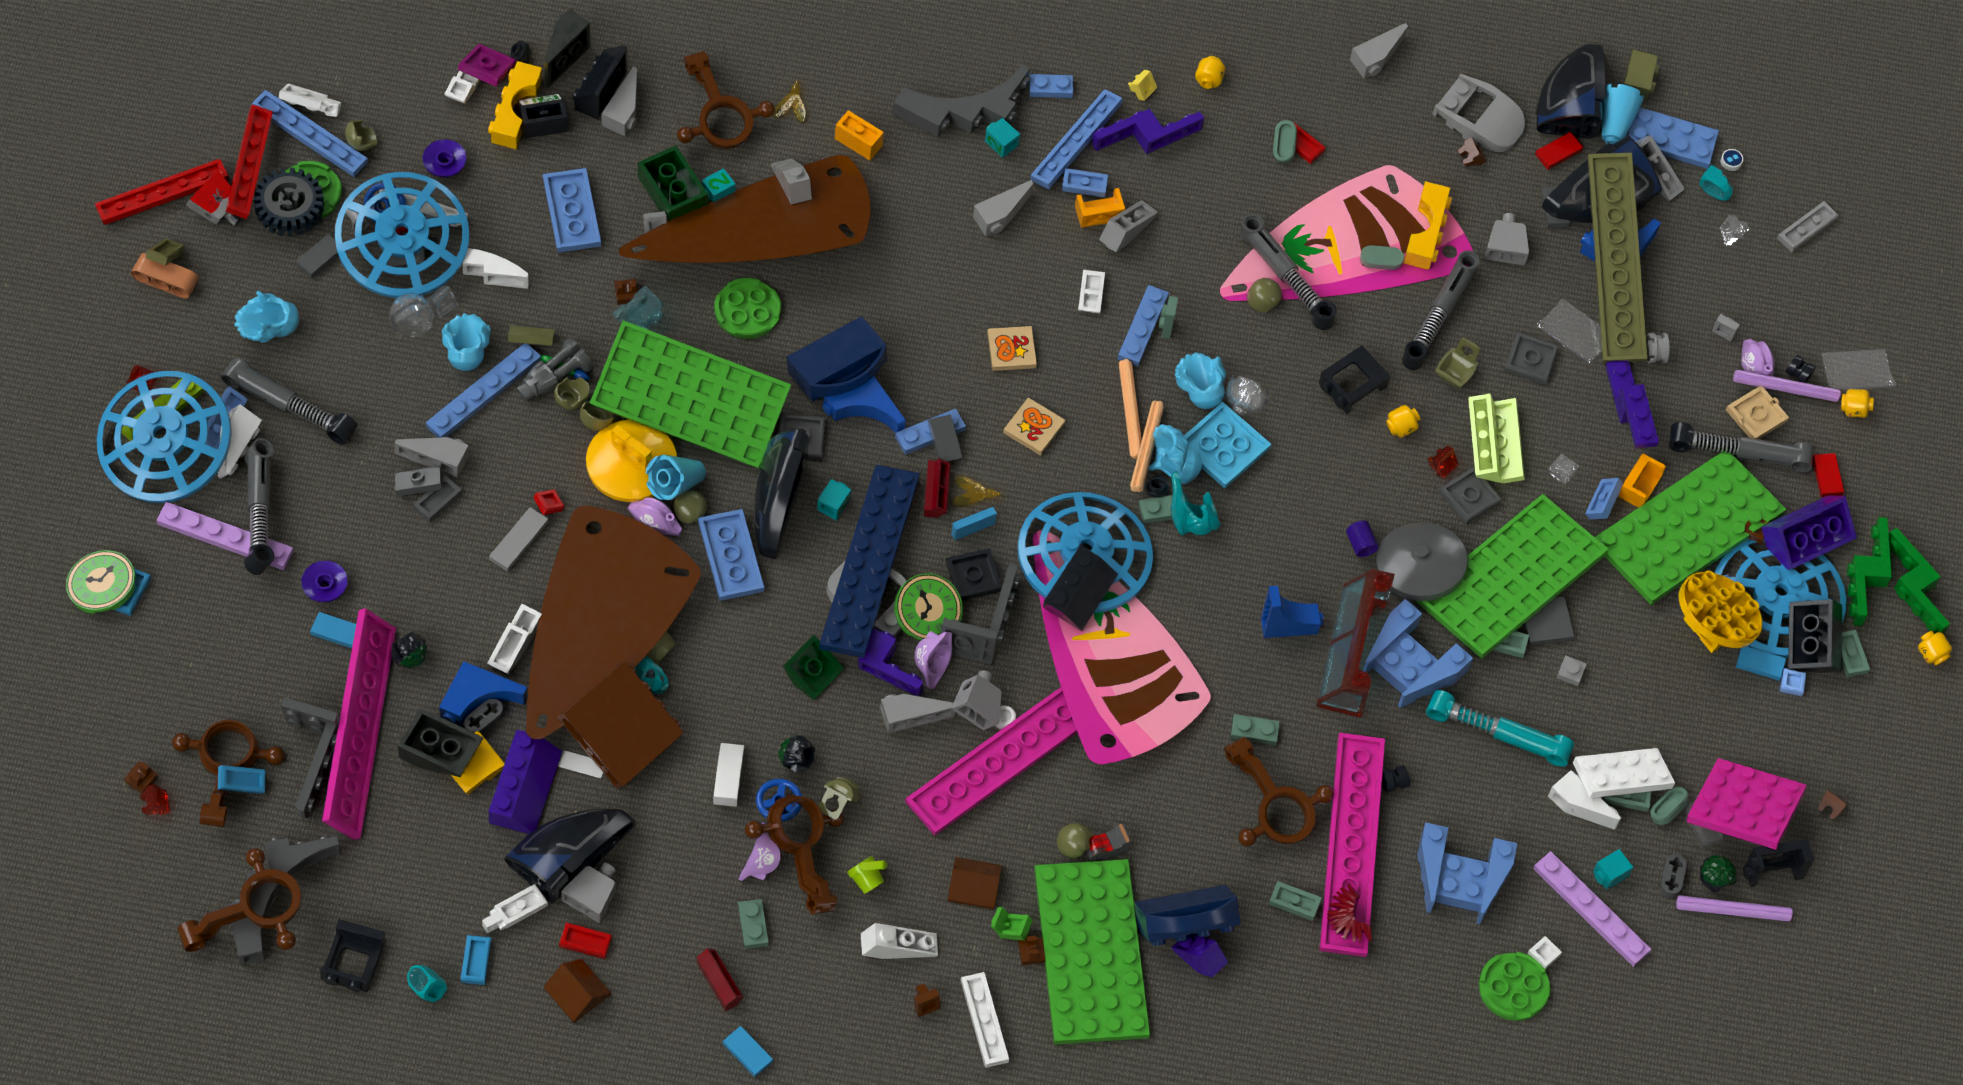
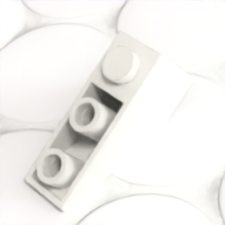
M242 405L231 409L229 413L232 435L227 457L218 472L220 479L234 473L238 467L236 463L238 458L245 455L249 449L248 442L250 439L253 440L260 431L258 426L262 420ZM222 425L220 427V443L222 436Z
M1572 770L1552 786L1548 795L1565 813L1615 830L1621 820L1617 810L1611 806L1609 807L1602 800V797H1589L1579 775H1576Z
M874 923L861 933L862 956L880 959L938 956L937 933Z

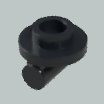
M523 40L513 44L511 47V58L528 64L529 44Z

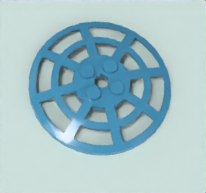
M394 172L366 181L349 195L338 213L335 225V243L342 265L357 283L382 296L412 298L435 291L445 285L457 273L469 246V226L462 205L447 187L425 175L412 172ZM413 178L425 181L428 184L421 192L411 188H394L391 179ZM383 181L385 191L373 196L364 206L353 202L354 198L365 188ZM436 187L451 199L459 215L446 216L441 206L430 197ZM396 194H409L416 196L417 199L412 206L399 205ZM388 197L390 207L385 211L379 213L370 209L377 201ZM425 202H428L435 209L439 217L426 219L422 212H420V209ZM347 209L359 213L355 224V238L342 242V223ZM366 216L376 221L375 232L362 236L364 217ZM461 223L462 243L456 257L445 250L449 239V225ZM442 226V238L439 245L428 239L429 228ZM406 227L408 233L400 236L396 233V229ZM377 241L383 250L378 260L369 253L365 244ZM356 247L359 248L363 257L374 266L369 278L363 276L352 265L345 251ZM424 247L434 253L426 261L418 265L416 264L414 255L419 253ZM394 256L405 258L408 267L399 268L386 264L390 257ZM440 257L451 264L449 269L440 277L425 285L421 284L419 272L431 267ZM382 271L393 275H410L413 288H390L379 285L376 282Z
M161 371L147 374L127 384L115 395L105 409L97 433V453L100 464L116 487L137 500L149 503H166L189 497L207 485L222 467L230 448L232 435L231 420L222 398L202 379L180 371ZM165 376L183 378L176 389L158 388L149 391L146 382ZM191 382L198 384L206 390L216 406L202 409L193 397L185 393ZM138 385L141 395L133 399L121 414L111 412L117 402ZM172 395L167 406H154L152 396ZM182 398L196 412L183 417L175 409ZM143 401L146 411L138 420L128 417L130 411ZM220 414L222 436L219 449H215L206 445L208 436V422L206 418ZM106 421L117 423L114 434L116 449L105 456L102 441ZM197 421L200 422L198 441L188 438V425ZM123 425L134 428L133 440L124 445L121 443ZM159 429H166V434L163 438H156V432ZM184 447L193 449L194 451L190 457L181 465H178L175 456ZM137 448L144 455L140 468L131 463L125 454ZM201 453L214 458L208 469L198 479L187 485L182 473L197 461ZM120 458L126 468L137 475L134 488L120 481L111 471L109 464ZM153 460H166L170 469L162 472L149 471ZM173 477L178 486V490L161 494L142 492L146 478L162 480Z
M1065 493L1041 503L1026 518L1018 539V560L1026 580L1043 598L1047 597L1079 546L1085 543L1091 545L1093 549L1090 551L1100 556L1118 573L1113 584L1122 579L1130 587L1127 592L1116 598L1101 601L1094 613L1106 612L1121 607L1130 602L1145 586L1153 562V549L1150 537L1137 516L1119 502L1094 493ZM1074 499V507L1063 509L1053 516L1041 511L1053 503ZM1083 499L1100 501L1115 507L1117 510L1111 514L1100 508L1085 506ZM1077 512L1079 522L1068 526L1059 519ZM1086 512L1099 514L1107 519L1100 525L1089 522ZM1124 515L1129 517L1140 530L1145 542L1132 541L1128 529L1119 519ZM1037 518L1045 522L1046 524L1040 535L1039 545L1026 547L1027 531L1033 519ZM1115 524L1122 532L1125 540H1113L1108 530ZM1051 527L1063 533L1060 542L1047 544V536ZM1114 549H1127V556L1123 566L1119 565L1112 558ZM1134 550L1147 552L1145 568L1138 581L1127 572L1133 561ZM1060 551V555L1065 562L1060 569L1052 562L1048 554L1049 552ZM1041 554L1045 566L1054 575L1047 585L1043 584L1033 572L1028 562V556Z
M1748 539L1727 553L1715 570L1716 574L1722 575L1728 560L1739 550L1748 557L1740 566L1736 577L1729 578L1734 582H1740L1744 587L1753 588L1754 599L1758 602L1759 609L1761 608L1764 612L1773 616L1771 624L1762 620V629L1770 632L1767 645L1755 640L1748 647L1788 658L1789 648L1777 647L1779 634L1789 635V627H1781L1782 618L1789 617V602L1831 600L1828 598L1827 586L1821 575L1828 571L1833 575L1839 588L1840 604L1843 605V622L1846 611L1845 588L1837 570L1823 554L1816 557L1823 564L1815 567L1809 561L1803 563L1809 570L1799 574L1794 569L1787 570L1782 564L1781 566L1769 567L1762 558L1774 555L1769 550L1756 554L1748 546L1756 543V541ZM1753 563L1761 571L1756 580L1743 578L1745 571ZM1816 577L1821 595L1809 592L1806 581ZM1782 588L1787 594L1781 596L1776 593L1775 589Z

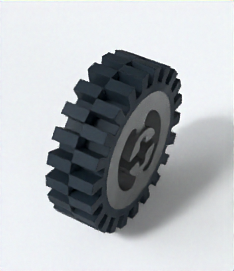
M291 167L290 173H286L285 168H280L281 174H277L276 170L271 171V178L266 174L263 177L264 182L260 180L258 188H255L254 206L258 221H262V226L265 229L269 226V232L273 234L278 230V235L283 236L284 231H288V237L293 236L292 231H297L298 235L302 234L303 228L306 232L310 231L311 224L315 227L318 224L317 219L321 220L322 212H324L323 193L316 178L313 179L310 173L305 176L302 169H299L298 174L295 173V168Z

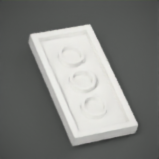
M1658 748L1578 756L1573 761V765L1590 798L1673 789L1675 784Z

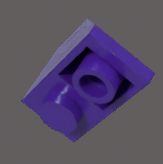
M1189 934L1188 940L1177 941L1171 947L1197 973L1213 977L1228 963L1216 941L1199 937L1195 934Z

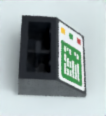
M560 93L517 100L520 118L523 120L525 138L568 132V116L564 99Z

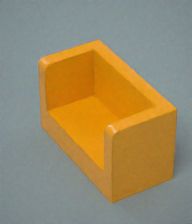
M849 110L836 124L835 139L869 161L883 146L884 132Z
M1119 188L1114 189V194L1111 198L1083 202L1080 194L1076 195L1075 209L1081 228L1106 224L1109 219L1125 210Z
M1642 453L1622 485L1618 497L1638 508L1641 507L1655 489L1666 466Z

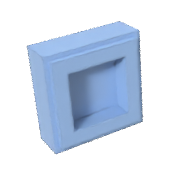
M1784 668L1779 692L1802 696L1806 673Z

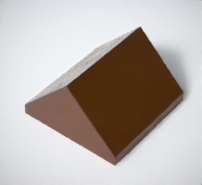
M955 857L947 901L994 910L1002 865Z
M582 959L562 963L544 985L545 991L573 1023L611 996V992Z

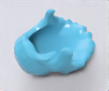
M257 291L256 294L258 296L248 300L247 305L238 310L235 315L236 322L234 325L238 327L237 331L240 332V336L261 343L268 342L274 337H285L292 334L299 323L298 309L293 303L284 301L274 294L262 293L261 291Z
M464 313L462 317L457 315L449 323H446L442 330V343L448 349L449 362L460 371L476 369L483 361L484 348L490 341V326L475 314L468 315Z
M1197 352L1192 355L1187 354L1185 358H1181L1175 369V379L1177 385L1182 390L1188 392L1192 403L1201 409H1211L1220 404L1225 395L1223 381L1226 377V371L1221 358L1211 359Z
M1164 424L1156 427L1153 432L1156 457L1148 469L1151 471L1162 470L1170 477L1173 472L1178 471L1181 484L1190 483L1201 471L1202 460L1200 454L1188 445V441L1181 430Z

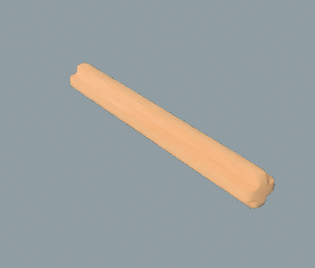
M1129 359L1119 361V371L1130 456L1133 459H1137L1142 439L1132 362Z
M1154 400L1151 403L1130 484L1133 492H1141L1144 487L1155 444L1153 432L1160 425L1164 409L1162 401Z

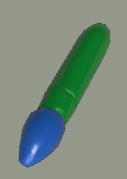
M548 355L541 356V360L544 363L553 358ZM561 362V363H560L558 366H556L555 368L558 369L560 366H562V365L565 364V363H564V362ZM575 369L568 373L569 375L574 376L576 379L578 377H581L586 381L590 379L589 376L580 369Z

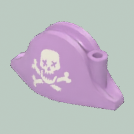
M1752 339L1744 340L1741 358L1744 370L1773 377L1775 359L1767 344L1763 341L1756 342Z
M647 497L642 501L631 502L628 506V510L635 520L655 529L662 535L679 536L682 532V528L671 509L660 500Z
M930 631L927 634V638L921 640L916 647L915 662L922 672L926 686L929 689L936 687L950 662L952 654L951 632H943L941 635H937Z
M763 833L756 840L754 849L738 880L743 881L751 875L764 881L766 874L777 868L780 861V850L771 840L768 833Z

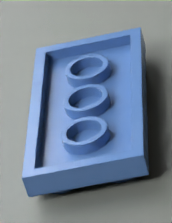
M1640 108L1629 129L1628 136L1636 141L1651 135L1665 157L1708 169L1719 130Z
M586 168L543 174L557 253L600 247L601 239Z
M743 509L698 518L719 601L764 592L763 581Z

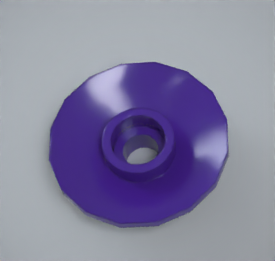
M447 139L437 140L429 144L422 156L423 165L427 171L434 176L443 178L458 174L464 168L467 160L463 147L457 142Z
M318 561L311 564L304 571L301 578L304 593L310 599L318 602H331L338 599L345 592L348 585L347 574L344 569L331 561ZM323 583L329 584L327 587H321Z

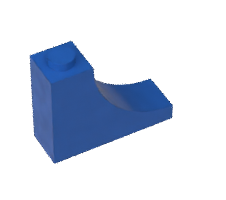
M1654 218L1648 225L1638 230L1640 257L1654 239L1661 222ZM1592 229L1590 233L1586 232L1582 237L1580 243L1583 245L1580 253L1595 261Z
M874 376L865 384L852 391L824 397L823 410L828 416L831 415L834 421L846 417L864 416L881 421L895 433L905 429L906 420Z
M1269 586L1261 615L1264 638L1318 634L1320 626L1323 625V613L1319 612L1318 604L1289 601L1279 594L1278 586Z
M463 661L439 706L440 717L462 726L465 718L488 699L516 702L524 705L528 697L527 687Z

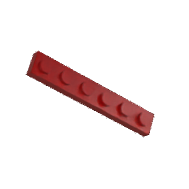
M254 104L249 109L225 211L247 219L250 213L273 111Z
M217 159L97 202L95 207L103 225L195 193L217 170L226 181L229 180V177L221 159Z

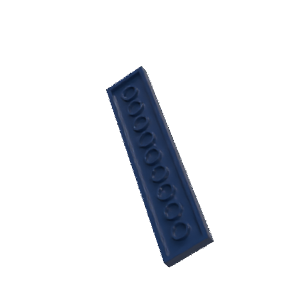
M875 465L819 643L820 650L865 658L918 486L920 473Z

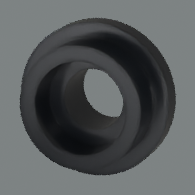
M1160 477L1150 479L1146 485V492L1155 498L1164 497L1169 490L1166 481Z

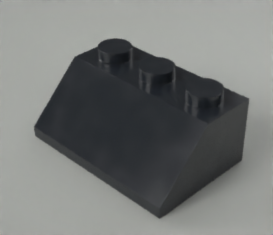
M626 46L604 49L600 57L596 56L590 73L587 72L585 74L581 88H577L574 92L573 100L576 111L597 120L599 119L627 73Z
M1080 545L1045 598L1043 608L1082 631L1117 578L1118 573L1100 556Z
M1833 599L1789 602L1788 669L1816 673L1841 672L1842 604Z

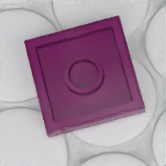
M478 43L459 63L458 70L496 87L509 74L510 70L515 68L517 60Z

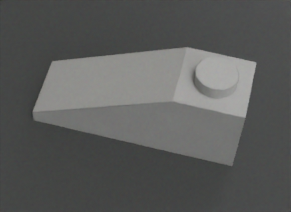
M1406 23L1352 49L1350 61L1363 79L1380 73L1405 39L1408 28Z
M632 67L602 113V126L623 136L629 130H633L637 122V118H635L636 67Z
M1652 136L1637 139L1635 142L1645 152L1658 175L1662 187L1660 194L1667 201H1670L1685 188Z
M792 158L771 163V168L791 205L812 200L810 178L804 166Z
M1032 180L974 205L973 218L985 236L998 234L1009 224L1031 197L1033 190Z
M1141 200L1109 219L1099 240L1107 248L1117 252L1126 247L1159 212Z
M448 437L397 439L395 441V453L428 467L440 466L443 473L458 478L469 458V445L462 440H454Z
M891 694L881 699L880 711L888 734L955 717V711L952 710L953 702L908 694Z

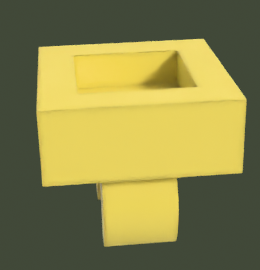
M1143 70L1139 75L1135 76L1133 82L1128 83L1130 90L1136 93L1138 100L1145 101L1157 88L1152 73L1148 70Z

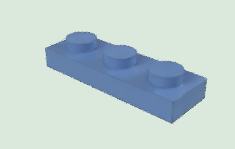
M230 386L225 389L221 396L228 413L238 405L244 407L248 400ZM220 414L207 419L208 436L206 445L218 449L220 446V427L222 425ZM200 433L198 434L197 438L195 439L196 441L199 440Z
M956 409L933 417L937 418L951 414L956 434L965 431L966 426ZM928 420L895 433V438L905 455L933 444Z

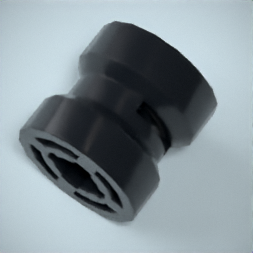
M1796 355L1785 372L1790 376L1797 377L1799 382L1806 383L1814 373L1816 366L1806 363L1803 357Z
M1404 765L1397 766L1394 770H1382L1381 783L1386 793L1392 792L1398 787L1401 789L1410 787L1409 774Z

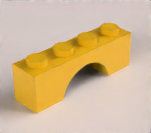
M517 61L515 68L510 70L508 76L509 84L504 86L501 98L503 100L501 104L498 103L496 106L495 121H491L488 133L491 134V143L517 149L523 133V120L514 113L513 109L517 104V100L537 96L543 80L541 67Z
M1425 181L1417 211L1427 218L1430 227L1424 232L1411 234L1404 264L1429 270L1431 262H1436L1439 250H1436L1435 246L1436 244L1440 245L1443 232L1439 231L1440 226L1445 227L1448 216L1444 214V210H1449L1452 197L1448 196L1449 187Z

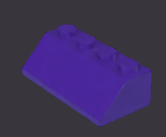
M1828 495L1761 527L1767 548L1787 570H1791L1857 538L1846 496Z
M516 729L488 811L490 824L527 834L537 829L562 755L560 749L544 738L532 739L525 731Z

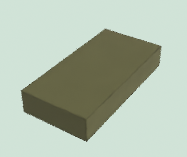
M165 238L147 250L145 258L166 266L184 253L185 246Z
M510 325L508 342L551 346L555 337V329Z

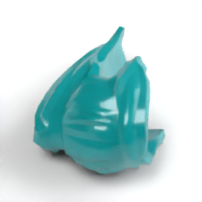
M1178 471L1173 472L1171 475L1173 494L1170 510L1174 526L1179 534L1183 536L1185 533L1191 532L1195 535H1205L1213 530L1216 531L1221 526V522L1218 519L1210 492H1206L1203 495V505H1195L1188 502L1186 494L1182 491Z

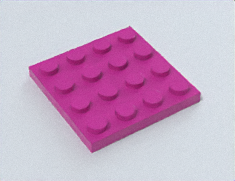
M1718 758L1687 816V823L1776 850L1806 792V784Z

